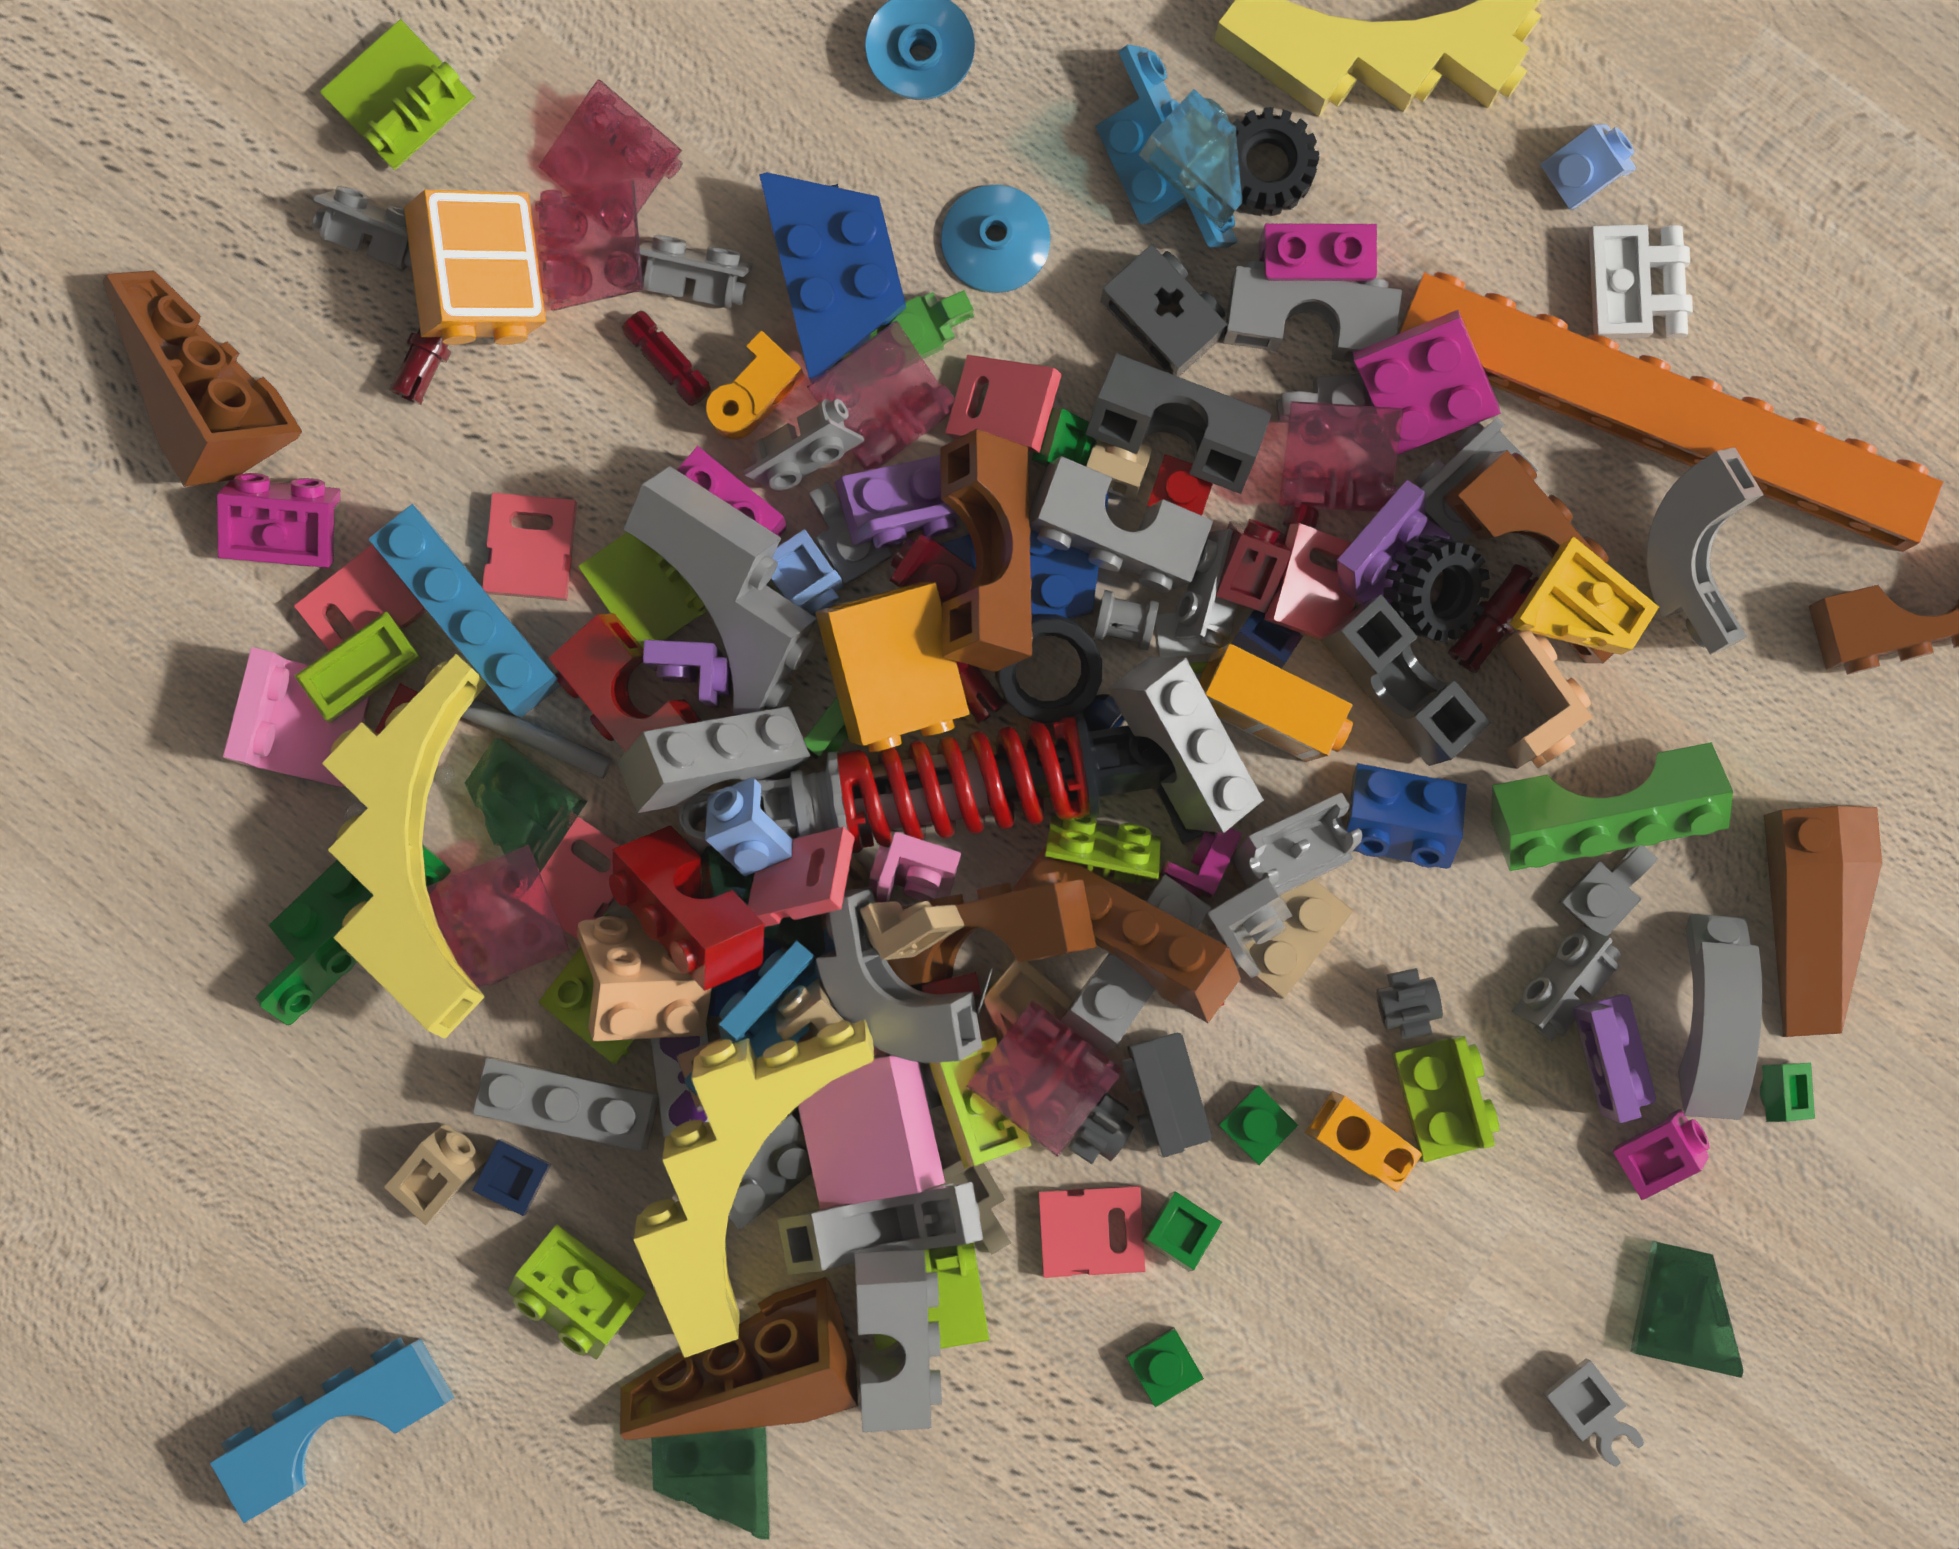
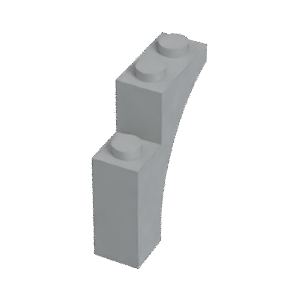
M669 466L642 484L624 530L651 547L675 567L692 586L712 616L729 658L734 692L733 713L735 715L781 708L793 688V685L787 682L792 670H797L803 664L813 647V642L808 639V636L817 619L766 586L778 565V562L773 559V555L781 537Z

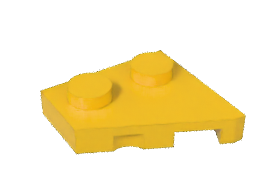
M1573 536L1562 542L1509 624L1517 630L1531 631L1533 634L1622 655L1634 648L1659 606Z

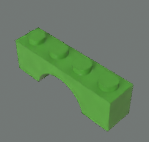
M1710 742L1657 753L1655 767L1650 777L1635 790L1616 797L1592 798L1578 795L1558 785L1547 774L1492 785L1491 823L1509 871L1530 867L1539 868L1550 863L1586 856L1595 857L1606 852L1636 846H1651L1662 841L1692 835H1707L1718 830L1728 829L1730 826L1733 789L1713 744Z

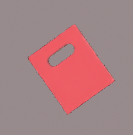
M967 355L945 433L953 439H958L975 429H979L1027 446L1028 451L1040 453L1062 374L1054 367ZM989 383L981 413L975 418L982 389L985 384Z
M492 493L487 537L489 555L488 564L484 566L482 585L487 594L568 601L577 502L575 500ZM517 515L550 517L553 519V525L548 530L515 528L512 526V520Z
M1301 523L1290 524L1285 545L1292 553L1280 579L1277 593L1272 598L1264 620L1321 640L1353 611L1355 601L1347 596L1339 587L1338 567L1335 571L1316 565L1311 562L1309 554L1311 550L1334 558L1337 562L1338 558L1351 545V542Z
M373 544L294 605L329 651L344 641L326 617V612L330 607L337 606L356 632L386 611L391 615L399 628L402 626L408 627L427 612L425 607Z
M570 812L540 855V861L532 872H528L513 895L578 939L577 929L579 922L596 920L603 917L615 899L609 886V877L613 874L612 849L621 845L573 812ZM579 841H585L607 856L611 862L609 870L599 872L577 857L574 853L575 844Z
M844 826L792 839L791 858L754 873L748 907L764 923V927L780 924L781 918L785 917L797 920L842 908L855 838Z
M1140 1186L1038 1191L1044 1278L1067 1277L1079 1274L1102 1275L1145 1272ZM1113 1208H1120L1124 1212L1126 1246L1121 1252H1114L1110 1248L1108 1214Z

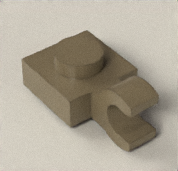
M959 1160L944 1169L945 1183L940 1185L972 1182L975 1199L979 1207L983 1242L990 1254L992 1255L1011 1244L991 1209L1003 1202L1005 1198L986 1165L982 1163L964 1169L962 1161Z

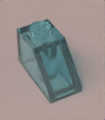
M1193 89L1150 135L1139 156L1222 229L1242 204L1236 126L1228 120L1226 112L1216 101L1202 97Z

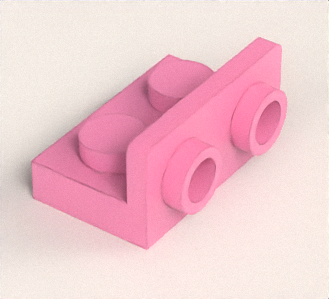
M895 832L890 848L879 846L869 878H871L869 887H872L873 894H876L875 903L889 902L895 884L905 887L903 892L907 896L922 902L950 896L961 852Z

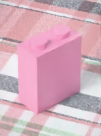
M873 1046V1062L832 1080L798 1105L820 1209L916 1194L945 1183L919 1062L895 1057Z

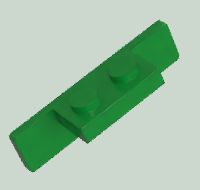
M422 843L425 882L428 894L430 895L450 874L451 869ZM338 860L268 925L294 957V960L257 994L255 1000L261 1008L286 1025L293 1024L301 1015L310 1010L313 1004L357 963L334 937L343 928L342 922L348 912L357 904L364 901L368 902L374 895Z

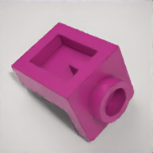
M1231 828L1225 833L1216 832L1215 836L1204 832L1191 860V863L1200 866L1197 874L1167 861L1160 875L1164 876L1166 874L1198 898L1201 894L1211 898L1215 894L1242 833Z
M1678 1109L1670 1113L1666 1121L1617 1145L1613 1153L1641 1200H1644L1701 1172L1709 1158L1706 1150L1710 1149V1144L1701 1125L1695 1119L1688 1121L1682 1109Z

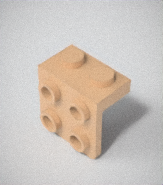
M1517 630L1499 646L1500 651L1549 720L1506 749L1505 753L1517 769L1529 761H1532L1538 769L1576 744L1570 733L1593 718L1586 709L1591 703L1580 684L1573 678L1566 680L1553 663L1557 659V655L1545 636L1533 634L1531 631Z
M603 916L596 920L579 922L577 937L594 979L588 1025L593 1041L705 1036L711 989L704 991L688 973H681L675 966L671 954L657 939L652 940L647 936L638 918L620 919L614 916Z

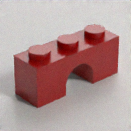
M614 613L597 614L548 658L558 670L555 676L558 678L557 681L560 686L573 698L577 699L580 697L593 714L590 716V720L596 730L611 742L615 740L626 753L645 731L702 722L701 718L685 699L668 701L653 715H647L634 706L629 697L628 682L634 669L643 662L644 649Z
M671 825L612 849L613 874L609 877V886L613 897L619 905L627 906L640 920L643 930L650 939H657L671 954L678 970L683 974L688 973L704 991L763 965L764 923L733 890L714 898L701 899V856Z

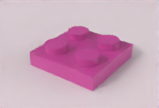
M1455 310L1353 353L1354 362L1396 456L1501 414L1498 401L1459 310Z

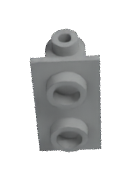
M337 186L336 191L332 190L314 196L313 201L326 206V210L321 208L317 210L312 222V229L320 232V238L357 252L361 249L366 233L372 236L367 256L401 270H405L407 266L412 268L403 208L388 206L387 211L368 204L369 196L365 193L344 186Z
M655 235L653 242L645 241L636 248L635 254L648 256L647 262L638 261L634 275V282L644 284V290L683 297L686 279L691 278L696 279L692 300L730 309L732 304L743 305L747 284L738 282V276H746L752 270L753 264L739 261V252L720 247H708L707 254L686 249V241L664 235Z
M824 399L818 405L797 417L801 434L799 437H797L795 426L787 423L765 438L756 441L754 450L750 452V459L753 465L744 470V475L781 492L784 489L796 486L802 478L825 464L839 460L845 452L864 442V438L862 435L845 427L844 420L849 417V413L841 400L835 399L830 401Z
M1224 529L1209 532L1192 582L1188 584L1187 591L1182 595L1177 605L1176 620L1178 624L1174 638L1179 640L1201 637L1200 643L1202 645L1217 649L1222 647L1223 640L1230 639L1238 604L1217 597L1216 594L1234 530Z
M1580 925L1574 934L1568 936L1560 944L1557 955L1543 973L1527 985L1522 999L1512 1012L1536 1025L1534 1029L1551 1042L1558 1034L1564 1037L1567 1030L1576 1020L1572 1007L1584 1004L1574 994L1580 986L1587 994L1595 997L1611 975L1619 968L1616 961L1622 955L1621 952L1611 945L1613 940L1609 937Z

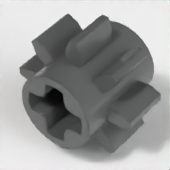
M1417 968L1387 974L1389 987L1376 990L1378 1008L1385 1029L1399 1028L1402 1039L1431 1034L1432 1029L1429 1021L1443 1017L1441 998L1434 978L1419 979Z
M1106 1092L1099 1102L1085 1095L1063 1128L1064 1131L1074 1137L1068 1146L1069 1150L1090 1164H1093L1099 1154L1111 1162L1120 1152L1134 1129L1133 1125L1123 1119L1129 1111L1127 1106Z

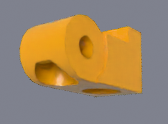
M762 330L746 345L750 356L754 360L732 384L718 387L707 399L706 411L708 419L717 433L724 438L737 440L751 434L805 379L802 368Z
M1334 1091L1330 1093L1304 1132L1351 1165L1366 1172L1395 1192H1398L1422 1155L1415 1147L1345 1095Z

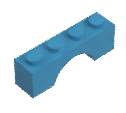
M413 504L369 538V541L515 716L521 719L560 687L557 681L558 678L551 668L486 593L428 519Z
M401 1337L371 1354L376 1365L356 1376L352 1367H349L321 1384L326 1393L324 1396L308 1405L300 1396L271 1413L276 1423L275 1425L258 1435L251 1425L220 1443L226 1454L210 1462V1465L243 1524L306 1486V1453L312 1438L328 1420L348 1415L363 1416L381 1423L396 1434L455 1398L422 1339L408 1346L405 1345Z

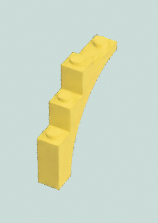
M1235 0L1218 22L1214 41L1318 117L1330 102L1338 107L1349 94L1357 79L1402 112L1406 110L1414 98L1423 103L1433 91L1442 75L1489 108L1499 93L1509 98L1528 72L1520 66L1530 49L1523 42L1542 17L1541 14L1535 11L1542 0H1478L1458 10L1426 18L1381 22L1329 16L1287 0Z
M457 654L449 662L445 661L437 665L428 674L424 683L425 687L409 703H403L391 712L385 722V728L380 734H377L361 722L355 729L344 732L336 739L331 747V754L322 763L367 807L361 815L351 817L341 826L336 835L337 841L328 851L374 895L368 902H361L348 912L342 922L343 928L334 939L427 1031L444 1039L485 997L458 965L437 925L426 887L422 838L426 803L440 755L461 716L487 685L486 681Z
M865 1020L850 1024L849 1021H839L830 1024L820 1030L817 1037L798 1044L793 1040L779 1042L763 1052V1056L756 1058L748 1038L735 1043L729 1039L714 1042L703 1048L699 1056L694 1057L691 1079L709 1121L705 1123L702 1120L685 1122L677 1126L669 1136L665 1137L662 1161L679 1201L674 1202L673 1199H663L647 1206L642 1211V1214L637 1215L633 1238L684 1358L738 1339L740 1312L728 1276L725 1237L728 1216L741 1179L765 1139L796 1106L832 1080L874 1061L873 1038Z

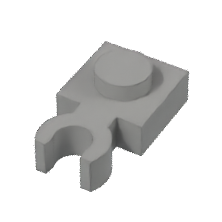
M1584 1359L1542 1393L1579 1440L1583 1442L1591 1434L1595 1433L1597 1436L1596 1448L1599 1455L1612 1466L1617 1467L1621 1463L1611 1449V1444L1615 1437L1626 1435L1629 1442L1635 1447L1640 1448L1644 1445L1642 1436L1634 1427L1617 1421L1614 1417L1626 1407V1404L1591 1360Z

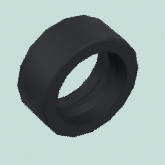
M1036 614L1031 616L1032 640L1041 636H1057L1067 640L1076 649L1081 660V675L1076 686L1062 698L1055 701H1041L1029 696L1020 687L1016 678V663L996 671L995 679L1006 702L1021 716L1040 723L1059 722L1062 718L1072 717L1073 713L1083 712L1094 701L1102 682V658L1095 641L1075 621L1058 614Z

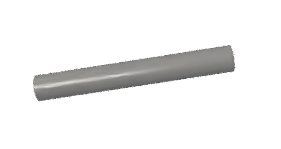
M477 699L472 702L461 716L602 779L606 776L612 759Z

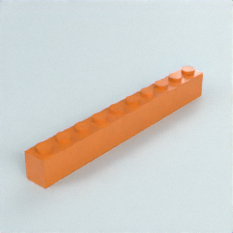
M1424 272L1416 285L1397 334L1459 310L1492 387L1691 467L1716 451L1735 447L1764 494L1763 496L1901 552L1921 542L1943 485V481L1928 475L1929 469L1925 466L1905 459H1899L1894 462L1876 455L1877 448L1862 440L1848 438L1842 441L1824 434L1825 427L1815 421L1806 418H1794L1792 421L1773 413L1774 407L1763 400L1753 397H1743L1742 400L1721 392L1722 386L1711 379L1701 376H1692L1688 379L1670 372L1671 366L1656 357L1641 355L1638 359L1618 351L1619 345L1604 336L1591 334L1586 338L1567 330L1568 325L1557 317L1548 314H1537L1536 317L1517 310L1516 303L1505 296L1486 293L1484 297L1464 289L1465 283L1450 274L1436 272L1432 276Z

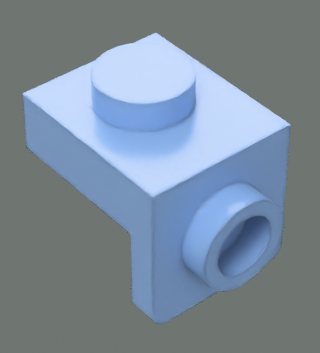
M1607 124L1592 125L1540 164L1569 209H1576L1620 176H1627L1636 170L1634 163L1630 159L1635 153L1631 143L1619 128L1614 127L1611 130Z
M805 529L777 547L773 559L778 562V565L771 580L783 597L803 610L808 611L813 616H816L815 611L829 608L839 600L836 591L843 587L842 579L836 570L832 569Z
M753 777L711 794L707 803L705 840L744 876L792 857L793 840L760 809L761 784Z

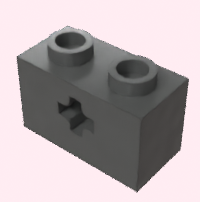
M1151 244L1103 287L1100 302L1167 373L1179 377L1223 338L1227 323L1223 320L1226 314L1212 295L1206 291L1199 295L1185 280L1188 273L1182 263L1172 253L1165 251L1161 254ZM1159 302L1164 306H1168L1172 302L1177 304L1176 315L1174 316L1170 312L1165 313L1162 317L1156 312Z

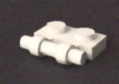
M1648 224L1593 226L1589 231L1593 334L1609 339L1649 338L1653 334V316H1660L1665 318L1667 338H1683L1688 336L1687 316L1693 314L1692 296L1686 294L1685 268L1690 266V250L1688 246H1684L1683 227L1679 225L1662 227L1661 246H1649ZM1650 268L1663 270L1664 294H1651Z

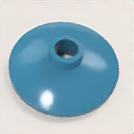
M889 0L876 12L869 24L865 40L866 58L875 78L890 92L912 100L934 99L956 88L969 72L975 53L973 29L965 13L951 0ZM917 45H924L930 49L931 53L926 59L917 60L911 56V49Z
M1006 185L981 186L965 193L949 209L941 232L942 252L950 270L967 286L986 293L1010 292L1029 283L1044 266L1050 249L1049 224L1041 207L1023 191ZM993 225H999L1005 229L1007 235L1003 240L994 242L987 238L986 230Z

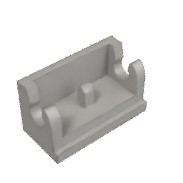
M1342 792L1247 837L1232 855L1231 860L1248 888L1268 877L1278 893L1282 895L1349 863L1353 859L1351 852L1361 843L1362 832L1358 828L1348 833L1344 828L1342 816L1346 815L1349 804Z

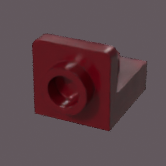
M1249 519L1247 525L1244 526L1230 521L1227 529L1234 531L1216 596L1267 613L1292 551L1278 538L1280 531L1266 523Z
M921 534L916 541L909 538L897 551L891 562V566L896 570L889 581L900 588L919 582H934L937 585L942 605V603L969 590L976 569L932 537Z

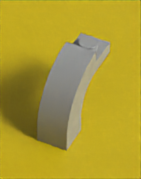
M1735 447L1714 452L1686 471L1673 484L1660 503L1653 518L1647 543L1646 563L1648 580L1656 605L1659 606L1658 609L1662 617L1684 611L1688 617L1686 619V627L1689 634L1699 646L1706 647L1710 655L1727 649L1747 637L1714 581L1710 564L1712 544L1720 527L1736 512L1764 495Z
M872 887L851 889L844 892L842 908L827 912L826 915L827 931L830 938L834 940L835 950L816 958L824 988L845 1021H849L850 1024L865 1020L873 1038V1046L883 1052L909 1061L923 1063L960 1061L981 1049L982 1043L974 993L928 994L918 991L903 982L892 970L887 960L881 959L879 952L872 946L867 937V926L860 910L869 903H875Z
M1690 914L1685 929L1693 980V1010L1689 1039L1678 1070L1684 1116L1741 1120L1754 1080L1760 1042L1762 976L1759 946L1750 945L1746 918Z
M972 1182L938 1185L916 1194L816 1209L777 1218L788 1275L820 1272L855 1263V1253L923 1250L963 1245L983 1240L979 1220V1207L975 1199Z

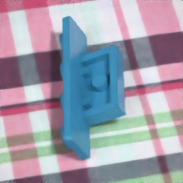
M1127 44L1119 49L1118 53L1139 99L1095 127L1139 223L1149 225L1183 204L1188 203L1206 244L1209 247L1229 248L1237 243V238L1232 230L1235 226L1234 216L1226 202L1217 197L1209 180L1212 177L1211 166L1205 155L1194 147L1187 132V129L1190 127L1188 116L1183 107L1171 98L1164 80L1167 79L1166 69L1161 59L1152 50Z
M827 927L807 949L796 941L786 953L779 949L766 960L759 970L758 975L761 979L747 994L742 990L737 992L721 1010L719 1015L723 1019L719 1023L721 1040L729 1039L735 1043L748 1038L756 1058L763 1056V1052L769 1047L784 1041L776 1032L775 1013L778 1011L777 1006L781 999L795 987L803 985L806 988L818 978L822 981L816 958L835 950L834 940L830 938ZM808 1024L788 1040H793L797 1044L810 1030ZM691 1072L685 1078V1084L699 1098L691 1079Z

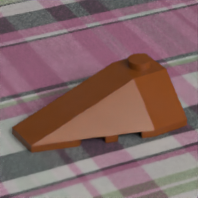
M155 270L105 275L102 282L158 444L184 487L233 480L235 476L246 472L299 438L302 430L277 389L264 377L255 380L236 361L240 353L229 342L226 341L219 345L199 325L200 314Z
M1829 806L1782 809L1764 815L1783 1037L1840 1034L1843 1031L1882 866L1877 807Z
M827 1277L774 1293L759 1302L758 1306L761 1311L739 1324L738 1339L685 1358L683 1353L678 1352L621 1387L620 1435L624 1440L806 1423L857 1407L856 1360L831 1283Z

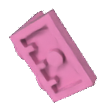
M251 647L223 757L239 764L345 788L322 763L331 754V747L340 735L350 729H355L361 722H365L371 695L329 724L294 677V675L309 666L308 664L287 660L274 652Z

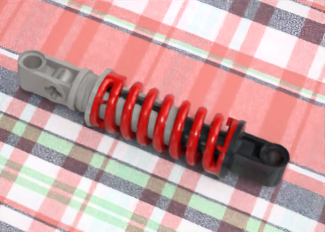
M1078 712L1073 713L1072 717L1062 718L1059 722L1053 723L1056 745L1053 744L1047 727L1043 723L1034 722L1029 725L1026 731L1025 749H1023L1019 735L1014 728L1002 727L996 739V754H993L987 736L980 731H976L969 735L967 750L963 751L960 750L956 739L951 736H944L939 740L937 755H930L929 749L924 742L913 741L908 748V759L900 760L896 748L892 747L879 751L878 764L870 765L866 754L860 750L842 753L835 751L828 753L825 771L806 775L803 773V770L792 771L788 779L758 780V782L761 784L760 809L762 811L765 810V814L791 839L844 826L855 837L851 854L853 856V853H859L863 848L873 847V836L879 846L890 848L897 829H903L905 835L924 840L926 825L933 824L937 835L942 839H948L955 833L956 820L963 819L969 833L973 835L980 834L985 827V816L990 815L989 806H991L997 826L1002 830L1010 829L1014 824V802H1021L1028 823L1037 825L1044 818V798L1051 797L1055 813L1061 820L1088 816L1090 819L1099 818L1101 796L1163 788L1160 782L1171 775L1176 769L1169 756L1159 762L1145 760L1140 755L1143 751L1149 748L1161 750L1163 748L1150 738L1134 736L1129 725L1090 731L1083 713ZM721 789L699 791L687 804L681 805L679 810V822L686 841L703 858L722 856L705 840V832L694 830L696 825L707 817L709 796Z

